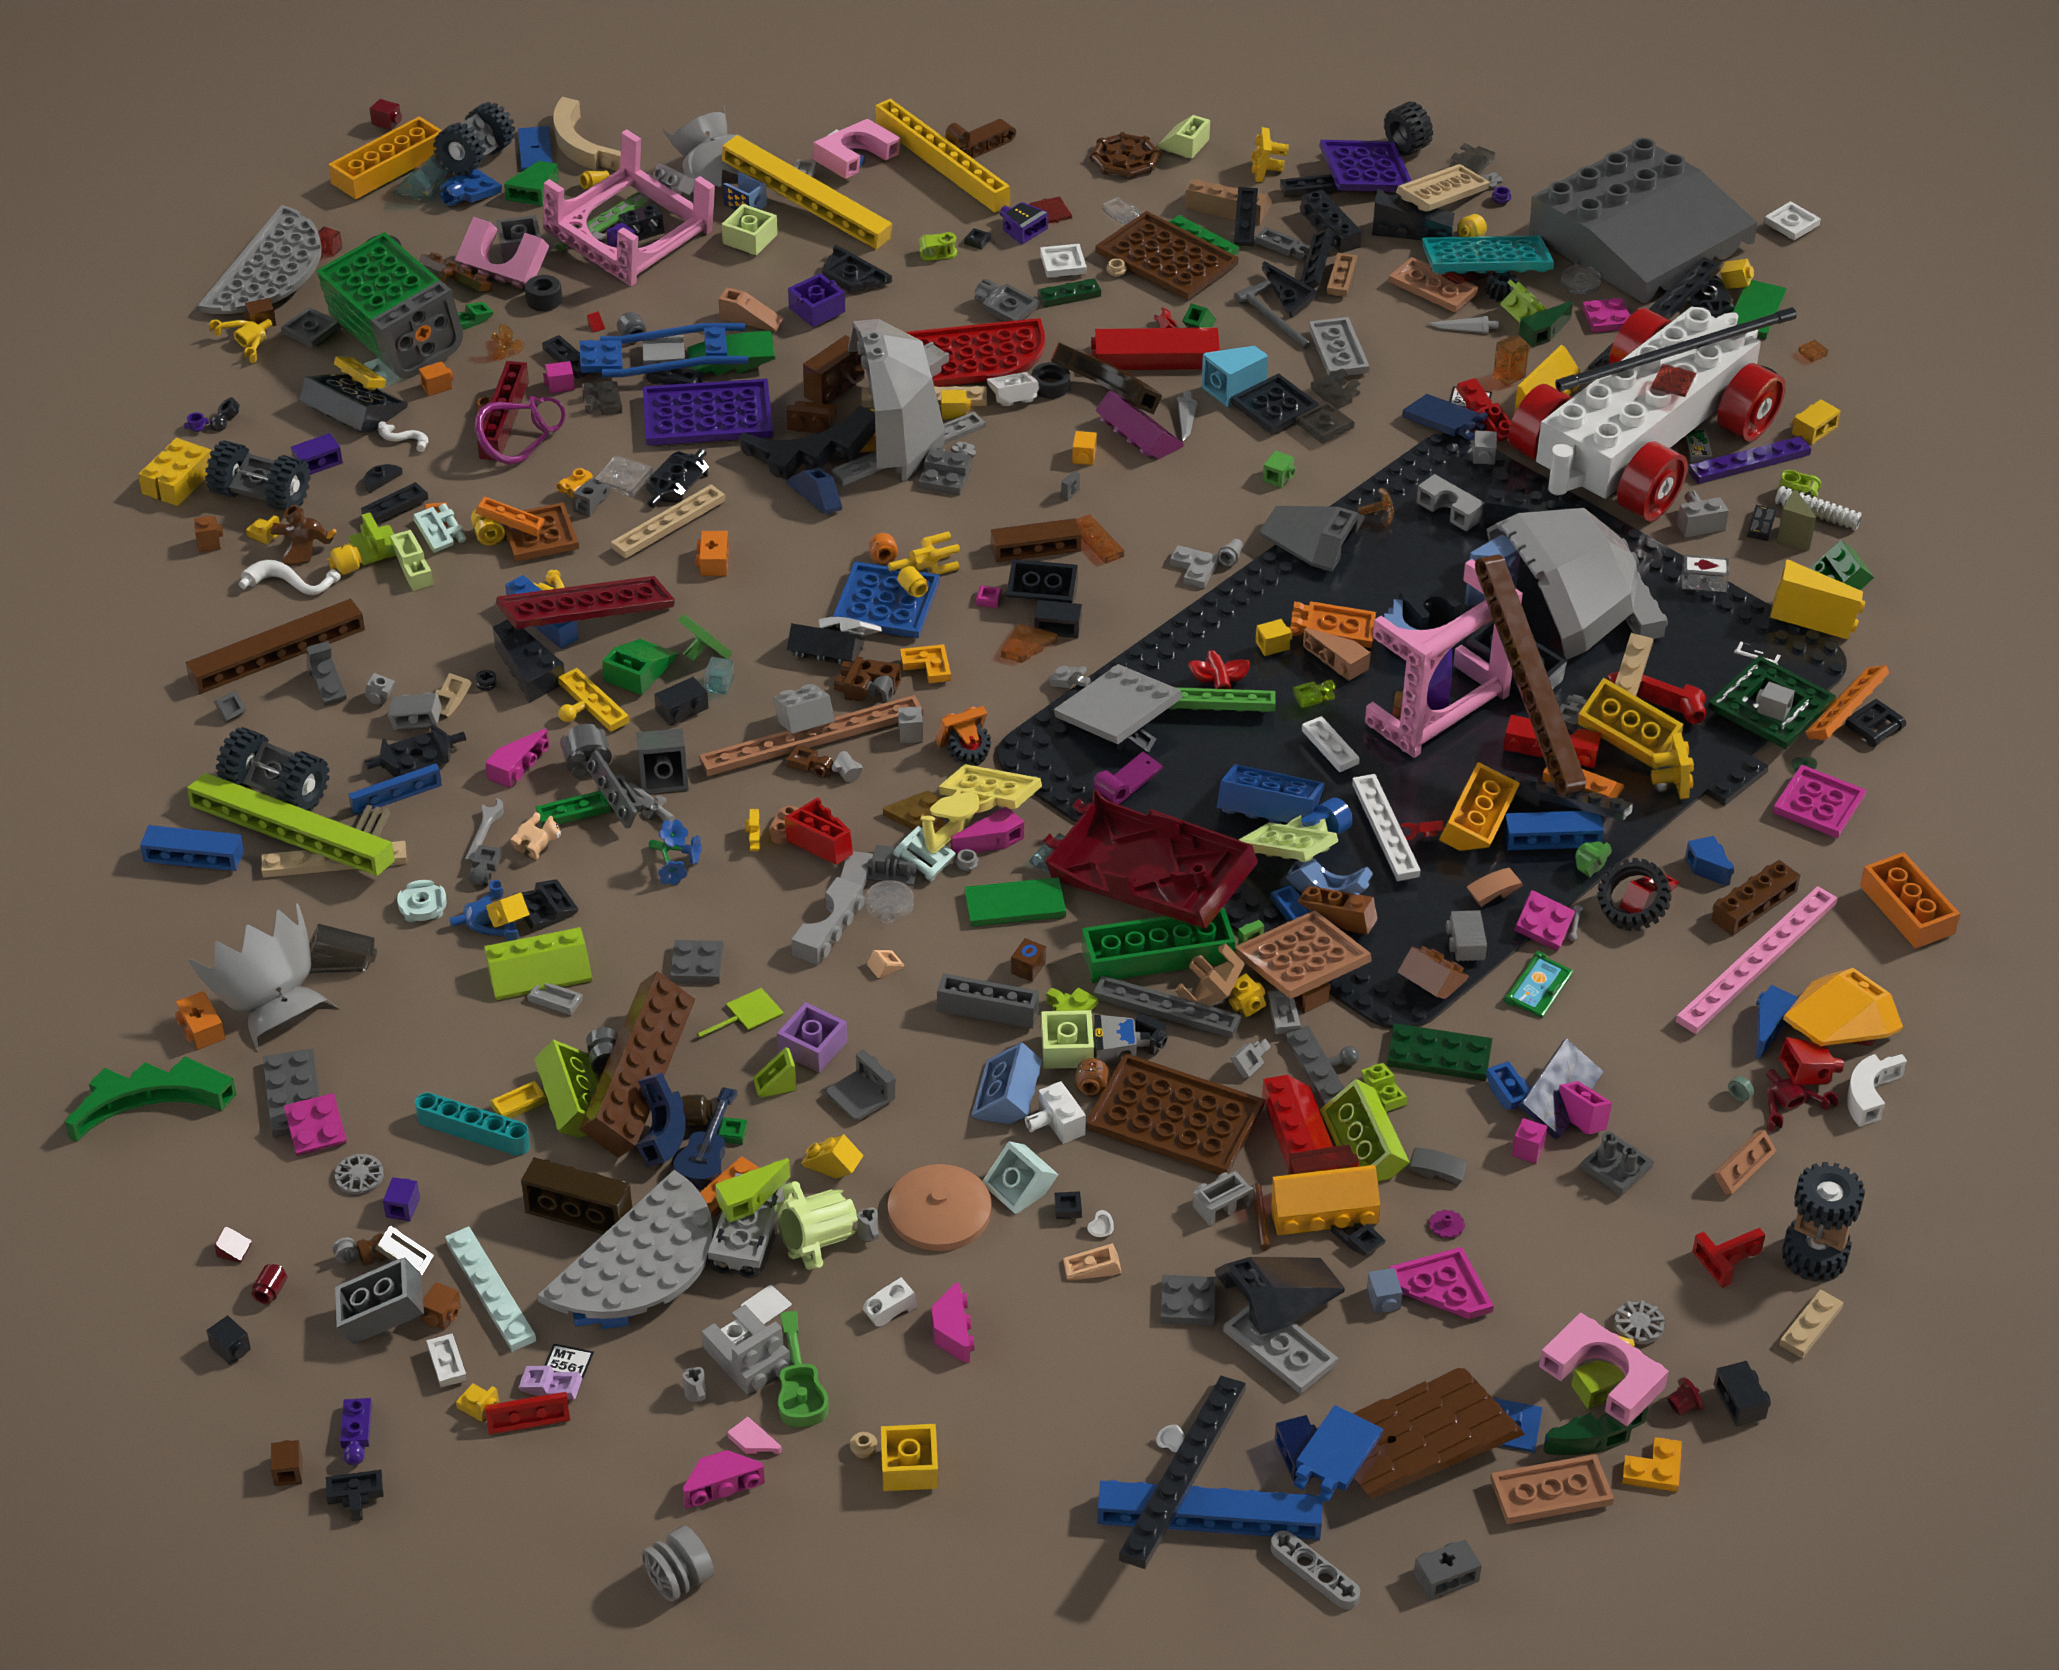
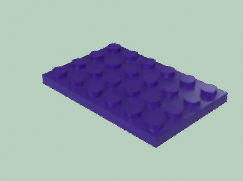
M768 378L643 387L647 445L657 446L662 444L739 440L738 438L743 432L759 438L773 437Z

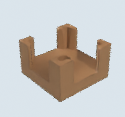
M1227 944L1219 946L1218 951L1228 962L1213 968L1201 955L1192 958L1189 968L1200 978V982L1193 995L1182 983L1178 985L1175 992L1183 999L1211 1005L1229 996L1245 963Z

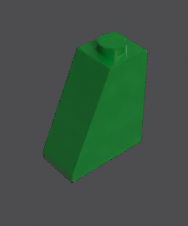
M538 161L504 183L506 200L543 206L544 182L550 179L557 184L559 181L558 165L556 163Z

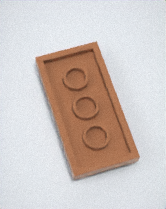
M1413 257L1389 275V283L1455 313L1478 294L1479 287L1449 273L1437 274L1432 271L1429 264Z
M1597 1454L1491 1473L1490 1477L1506 1524L1610 1506L1614 1502L1613 1494Z

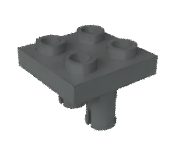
M1608 1131L1602 1135L1601 1145L1581 1162V1169L1622 1196L1653 1167L1654 1161L1641 1153L1637 1148L1635 1149L1634 1146L1629 1145L1617 1135H1614L1613 1132Z

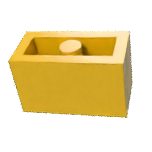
M1820 399L1793 418L1792 434L1797 437L1801 436L1807 443L1812 445L1838 427L1841 410Z

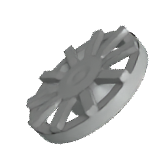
M1643 1300L1628 1301L1617 1309L1614 1326L1620 1336L1633 1339L1635 1344H1649L1658 1340L1663 1334L1665 1319L1657 1306H1653ZM1630 1309L1631 1312H1632V1314H1630L1629 1312H1627V1311H1625V1310ZM1622 1314L1628 1317L1629 1319H1619V1317ZM1658 1321H1659V1322H1660V1327L1657 1326V1325H1655V1324H1653V1323H1651V1322H1658ZM1628 1323V1327L1623 1330L1620 1324ZM1649 1328L1657 1330V1332L1652 1335ZM1631 1330L1636 1335L1632 1336L1628 1332ZM1645 1333H1646L1647 1336H1648V1337L1640 1338V1334H1645Z

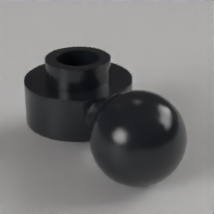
M233 397L224 400L218 408L219 415L212 417L210 426L214 431L225 430L227 427L226 419L234 418L238 414L240 404Z

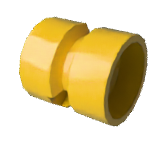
M475 508L470 517L478 541L488 546L499 543L505 535L503 524L475 514Z

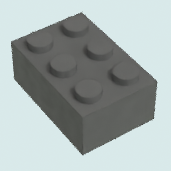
M405 1256L335 1287L337 1328L353 1345L424 1314L421 1273Z

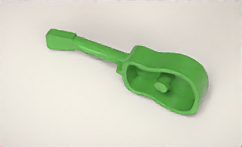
M782 1312L780 1319L784 1335L787 1336L791 1366L783 1368L780 1372L779 1416L783 1423L788 1426L808 1427L824 1421L829 1413L828 1395L818 1381L816 1366L802 1364L797 1337L799 1335L797 1312Z

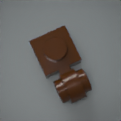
M799 745L795 747L787 758V766L808 772L812 767L814 775L819 778L828 776L832 771L833 760L830 757H818V751Z

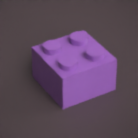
M805 1002L778 1031V1053L787 1047L790 1049L793 1061L820 1073L847 1043V1022Z

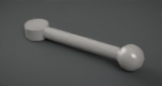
M1575 905L1573 908L1575 916L1572 931L1568 935V939L1571 942L1576 941L1578 938L1576 931L1579 916L1583 913L1581 905Z

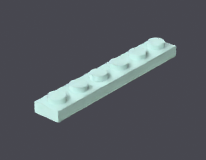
M468 1226L445 1236L446 1244L510 1350L513 1352L536 1342L535 1333L470 1227Z

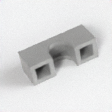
M1434 474L1418 485L1416 503L1432 512L1441 507L1451 508L1450 522L1461 529L1468 531L1483 520L1485 503Z

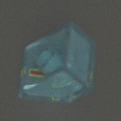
M432 155L415 168L392 193L396 196L418 202L424 197L429 199L436 192L434 188L438 189L446 182L444 177L448 172L441 167L442 164L438 163Z

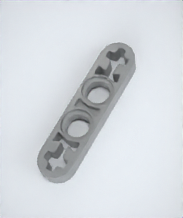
M1278 1531L1272 1536L1271 1552L1278 1560L1338 1607L1346 1610L1357 1607L1360 1599V1588L1353 1580L1294 1534L1288 1531ZM1301 1557H1307L1312 1561V1564L1302 1566L1297 1560ZM1321 1574H1329L1333 1577V1581L1324 1583L1318 1577Z

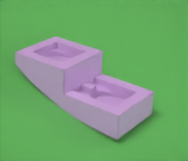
M551 1365L526 1366L519 1389L522 1392L536 1396L566 1392L568 1400H575L582 1377L579 1372H554Z

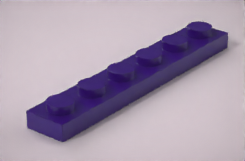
M1799 436L1690 464L1688 472L1698 484L1808 456L1811 453V447Z

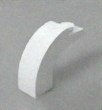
M1874 1054L1862 1060L1854 1069L1847 1093V1106L1852 1118L1859 1127L1881 1120L1885 1102L1875 1088L1903 1078L1907 1060L1902 1054L1887 1057L1882 1061Z

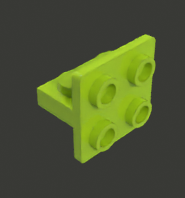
M1511 279L1508 281L1514 290L1500 305L1519 323L1523 317L1546 310L1520 282L1515 284Z
M371 513L363 514V524H360L361 533L348 537L350 544L353 547L356 546L360 553L361 564L365 565L396 556L390 540V535H394L390 525L378 527Z

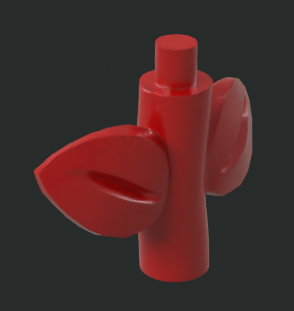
M1214 650L1207 653L1206 662L1197 660L1188 662L1193 676L1202 683L1214 682L1215 689H1231L1230 682L1242 680L1250 667L1249 660L1241 659L1224 664L1221 656L1216 654Z

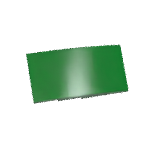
M758 331L726 335L727 356H748V364H704L692 366L690 369L698 370L703 374L713 370L716 376L736 369L737 373L741 374L775 360L771 331ZM705 341L687 347L689 359L706 356Z

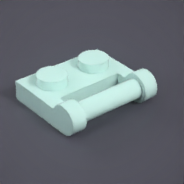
M917 826L893 852V855L897 858L901 857L907 862L912 861V864H916V869L926 875L925 878L930 882L953 860L956 854L946 845L936 853L929 852L926 847L923 829L920 826ZM908 848L911 849V850H912L913 852H915L917 855H919V856L922 857L924 860H926L928 863H930V864L932 865V867L928 866L926 863H924L923 861H921L919 858H917L915 855H913V854H912L911 852H909L907 849H908Z

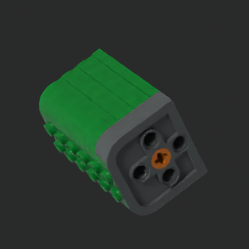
M386 232L379 234L316 270L330 315L398 377L404 379L412 378L419 374V368L440 362L459 348L463 339V330L451 289Z

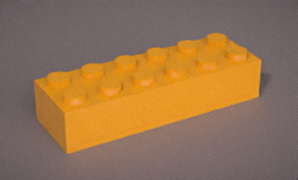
M419 116L329 163L331 184L354 199L361 198L415 167L437 157L438 155H434L433 152L436 149L433 147V143L436 142L434 139L442 130Z

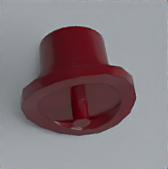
M1685 1377L1680 1378L1677 1390L1667 1396L1668 1403L1679 1416L1696 1407L1699 1411L1704 1410L1703 1402L1699 1395L1700 1390L1689 1379Z

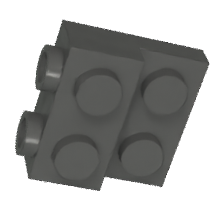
M944 448L930 449L924 461V471L919 480V488L960 495L971 471V456L963 451L953 453L947 452Z

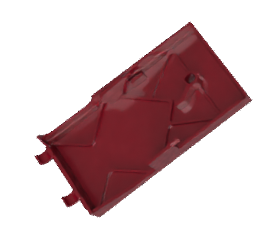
M1097 789L1094 790L1092 804H1084L1079 798L1073 804L1074 809L1083 815L1063 839H1055L1049 833L1043 840L1048 847L1054 849L1045 860L1051 878L1059 877L1062 883L1204 929L1207 928L1258 863L1251 844L1152 809L1149 810V814L1137 812L1106 800Z

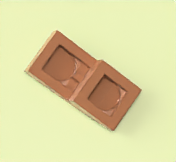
M1505 868L1476 880L1468 885L1467 889L1482 907L1499 895L1504 899L1522 887L1523 884L1510 868Z

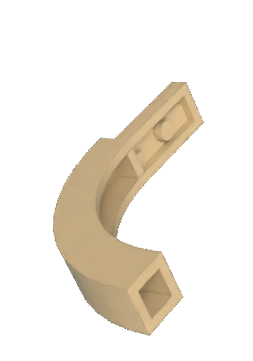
M561 97L555 107L553 116L555 138L561 151L572 161L586 168L596 171L599 167L618 171L620 169L621 151L599 146L582 138L574 130L576 122L581 117L579 101Z

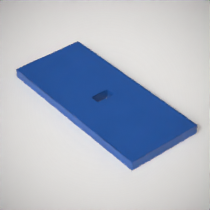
M549 126L518 128L521 170H525L538 161L552 163Z

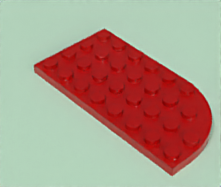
M1041 318L905 332L921 340L923 346L933 342V345L945 353H949V362L941 366V373L932 377L933 384L937 387L986 382L989 378L1023 373L1039 361L1045 349V331Z

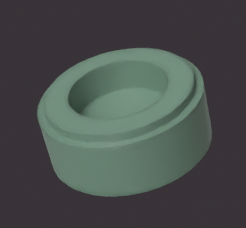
M1736 1076L1728 1083L1730 1094L1738 1101L1745 1102L1754 1094L1752 1084L1745 1077Z

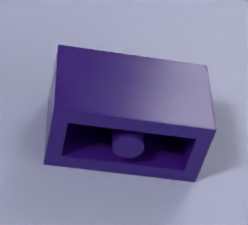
M330 433L291 446L292 457L305 460L308 463V468H310L308 475L343 464L341 448Z

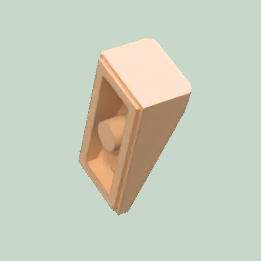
M1113 1243L1063 1258L1068 1281L1114 1276L1122 1273L1118 1253Z

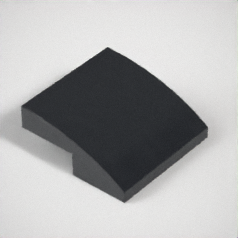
M557 879L537 882L534 890L521 892L530 914L523 917V919L532 931L557 924L578 912V907Z

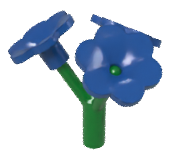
M677 819L672 822L666 820L662 823L659 837L664 840L663 842L652 839L648 844L649 848L661 851L666 862L664 867L658 870L662 884L670 883L671 885H677L681 879L687 876L685 864L681 861H670L667 851L675 850L681 851L683 854H689L690 864L693 865L698 863L702 850L700 836L692 837L690 845L685 844L688 830Z

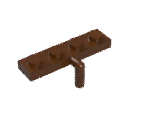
M430 252V255L421 254L419 262L439 271L438 279L444 284L446 277H451L478 291H492L493 283L487 281V277L473 274L469 268L458 267L455 261L444 260L442 255Z

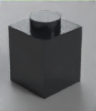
M228 1315L206 1330L210 1347L229 1365L237 1359L244 1357L251 1350L248 1333Z

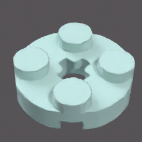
M417 880L409 883L407 889L403 892L400 891L397 897L399 911L408 922L439 919L442 917L443 910L447 904L444 888L441 885L439 888L430 880Z

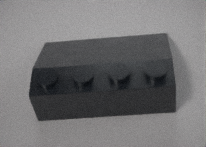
M345 373L305 376L299 399L306 403L307 407L322 411L324 416L334 417L338 420V423L353 427L354 431L359 433L376 430L381 421L387 422L408 406V403L378 388L375 390L364 388L362 383L354 381L352 376Z

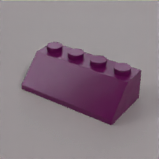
M1110 390L1095 410L1101 415L1100 420L1108 426H1111V424L1115 426L1113 430L1122 437L1126 435L1128 437L1126 441L1134 447H1141L1139 451L1148 458L1152 455L1160 459L1184 446V443L1145 412Z

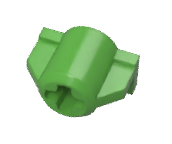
M1600 841L1583 843L1575 855L1577 869L1589 878L1595 872H1598L1612 852L1610 844L1607 842L1603 844Z

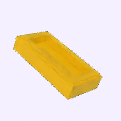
M532 1081L490 1100V1106L494 1112L508 1118H514L547 1103V1097L536 1081Z

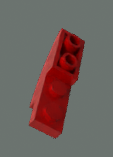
M1476 378L1458 383L1456 389L1466 403L1465 408L1478 413L1488 414L1487 418L1481 421V423L1487 425V429L1484 431L1496 432V440L1498 441L1508 439L1511 421L1499 403L1493 404Z

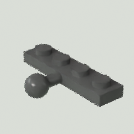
M1309 1026L1286 1033L1287 1043L1323 1106L1326 1105L1344 1089L1333 1067L1340 1064L1346 1066L1355 1065L1359 1060L1358 1050L1352 1046H1346L1340 1051L1339 1055L1327 1058Z

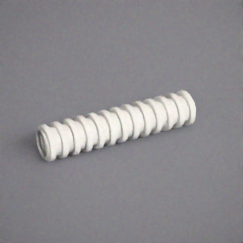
M1785 486L1780 487L1775 498L1776 504L1779 505L1781 503L1784 507L1793 492L1792 489H1786ZM1800 493L1816 518L1819 516L1821 520L1825 518L1827 522L1839 523V526L1845 525L1847 529L1851 527L1853 531L1859 527L1862 519L1861 512L1855 513V510L1849 511V508L1843 509L1840 505L1837 507L1835 503L1831 505L1829 501L1823 502V499L1817 500V497L1811 498V495L1804 496V493Z

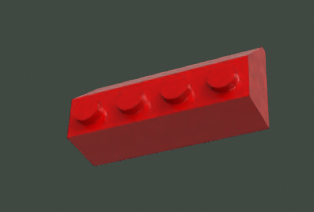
M1288 1074L1263 1079L1262 1098L1265 1099L1264 1106L1289 1173L1293 1174L1339 1165L1338 1157L1311 1087Z

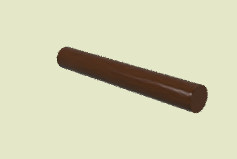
M1255 1183L1251 1187L1254 1188L1253 1203L1261 1250L1270 1249L1262 1186L1259 1183Z

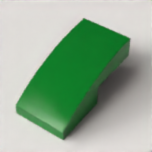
M484 302L466 304L465 312H458L462 330L474 327L493 316V311Z

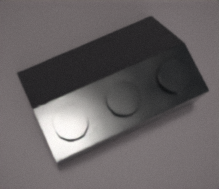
M1012 559L1006 597L1073 603L1076 598L1078 585V565Z
M791 623L787 650L793 651L792 656L806 658V654L815 655V660L827 662L828 658H834L836 663L842 664L843 661L854 662L856 657H859L866 637Z

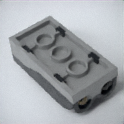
M783 1185L752 1215L729 1223L722 1211L708 1250V1260L714 1271L721 1274L736 1271L745 1278H755L758 1276L759 1271H763L778 1230V1212L775 1213L774 1206L776 1203L784 1201Z

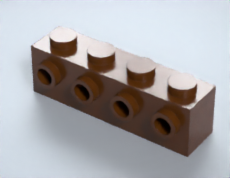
M1781 860L1765 866L1760 873L1751 876L1744 884L1733 888L1728 895L1716 900L1713 905L1712 921L1734 936L1796 893L1801 875Z

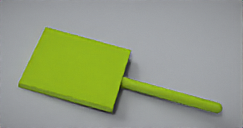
M759 988L726 1003V1006L735 1016L697 1033V1037L700 1038L737 1020L749 1031L784 1015V1012L762 988Z

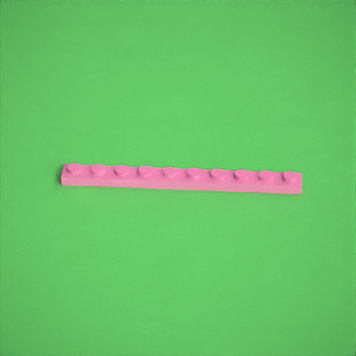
M1817 886L1677 1015L1676 1022L1697 1034L1837 903V897Z

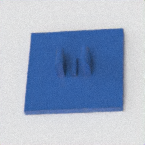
M1493 1398L1525 1434L1500 1446L1535 1453L1543 1407Z

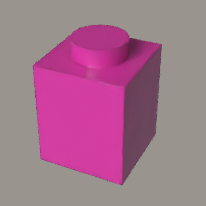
M570 361L545 364L546 373H543L544 386L548 385L550 393L575 390Z
M1523 1118L1515 1134L1512 1156L1536 1164L1544 1148L1547 1126Z

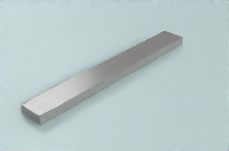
M975 412L944 423V444L986 427V423ZM875 451L831 469V475L844 486L885 468L877 469Z

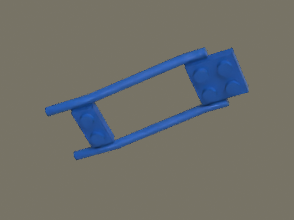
M700 323L624 336H600V341H580L581 373H602V377H628L704 364H748V356H727L725 331H745V323ZM704 331L706 356L623 369L621 344Z

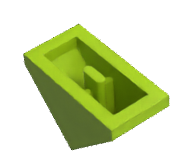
M785 1047L753 1077L759 1097L763 1098L797 1091L795 1065L789 1048Z

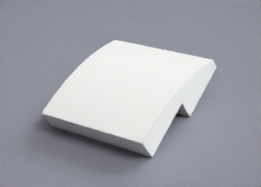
M846 617L819 619L820 628L860 636L882 631L881 627L875 624Z

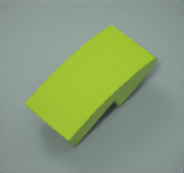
M1384 1063L1361 1070L1365 1083L1375 1088L1386 1112L1407 1105V1096L1395 1084V1075Z

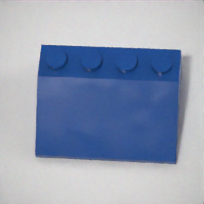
M1234 764L1221 780L1216 808H1221L1223 812L1235 814L1236 812L1244 813L1246 817L1253 819L1259 817L1268 818V821L1272 823H1289L1300 815L1304 818L1313 812L1315 807L1318 806L1325 783Z

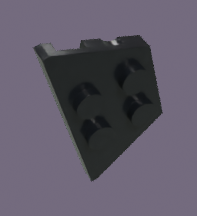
M838 245L833 247L832 255H829L827 263L822 268V275L830 281L835 280L837 285L849 292L892 283V275Z

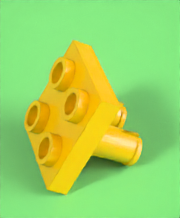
M1262 127L1260 135H1256L1255 146L1257 147L1256 151H1252L1251 162H1253L1252 173L1255 174V182L1263 183L1266 170L1283 172L1284 160L1272 159L1270 154L1287 156L1289 144L1272 142L1270 140V129Z
M1681 733L1672 734L1670 752L1652 753L1653 768L1671 766V768L1651 770V779L1653 785L1673 782L1676 784L1680 799L1689 798L1690 788H1693V778L1690 772L1694 771V763L1692 757L1688 758L1689 745L1687 741H1683Z

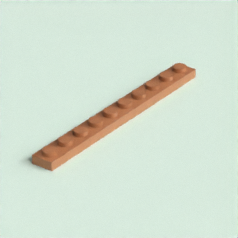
M912 695L834 717L835 722L796 733H790L787 730L700 754V763L706 775L711 776L792 753L797 745L810 748L898 723V708L919 707L921 705L916 696Z

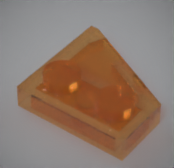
M1018 623L1002 648L1001 657L1023 663L1030 659L1032 655L1042 652L1043 646L1051 642L1053 645L1057 643L1058 634Z

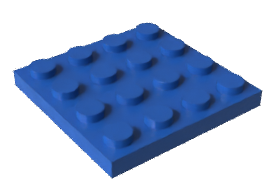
M854 562L833 617H846L875 624L881 627V633L919 638L940 583V575L918 571L926 579L928 590L922 597L916 598L909 595L898 583L897 577L901 569L890 572L887 566Z

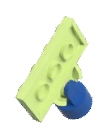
M1331 798L1315 807L1313 812L1304 818L1300 815L1286 825L1269 822L1239 840L1251 844L1255 853L1307 862L1312 860L1313 856L1318 853L1328 851L1330 846L1338 842L1337 835L1348 830L1352 825V813L1344 801L1339 798Z

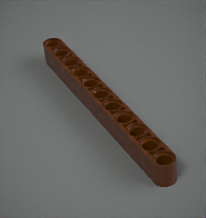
M1500 554L1478 558L1475 562V571L1554 787L1561 796L1583 791L1586 787L1584 773L1506 562Z

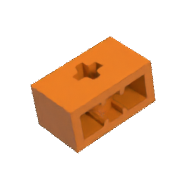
M702 531L701 540H697V553L700 554H696V567H700L701 576H727L728 531Z
M205 991L176 1001L178 1009L175 1012L176 1020L179 1026L184 1025L185 1028L183 1030L187 1041H193L197 1050L225 1040L222 1022Z

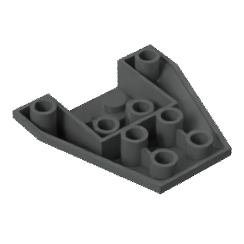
M1275 506L1259 531V535L1311 566L1332 572L1340 560L1342 543L1350 531L1357 532L1364 521V516L1340 507Z

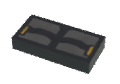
M1756 505L1747 537L1768 541L1777 509Z

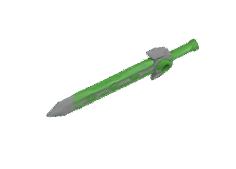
M639 191L632 194L624 201L586 222L589 232L598 241L605 238L606 235L600 232L615 224L619 220V214L641 208L652 201V199ZM572 225V226L576 227L577 229H578V228H581V226H579V225ZM561 241L556 245L560 252L565 251L569 247Z

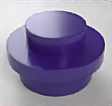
M1497 187L1492 193V199L1498 204H1505L1511 200L1512 195L1507 187Z

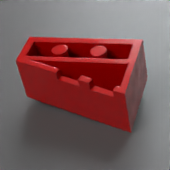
M818 797L784 817L788 842L835 865L853 855L851 830L838 817L835 818L831 814V810L828 807L825 808Z

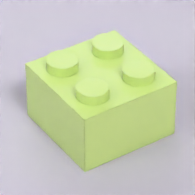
M742 204L722 223L723 244L754 255H758L778 235L777 215Z
M1091 1010L1041 1012L1043 1069L1077 1068L1082 1060L1094 1058Z

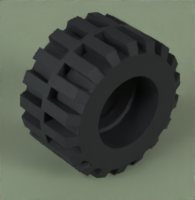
M1409 101L1389 110L1385 115V125L1383 126L1388 141H1394L1400 154L1403 153V155H1410L1430 144L1433 139V125L1426 110L1420 104Z

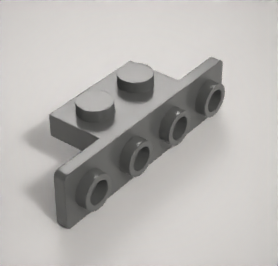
M592 751L586 765L587 771L623 826L631 828L637 813L640 812L643 805L624 776L613 775L600 753Z

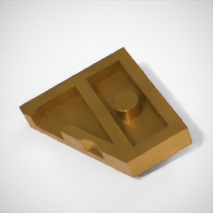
M927 790L885 806L883 808V816L912 830L917 826L923 829L920 818L922 816H933L935 818L936 816L931 814L930 808L942 797Z

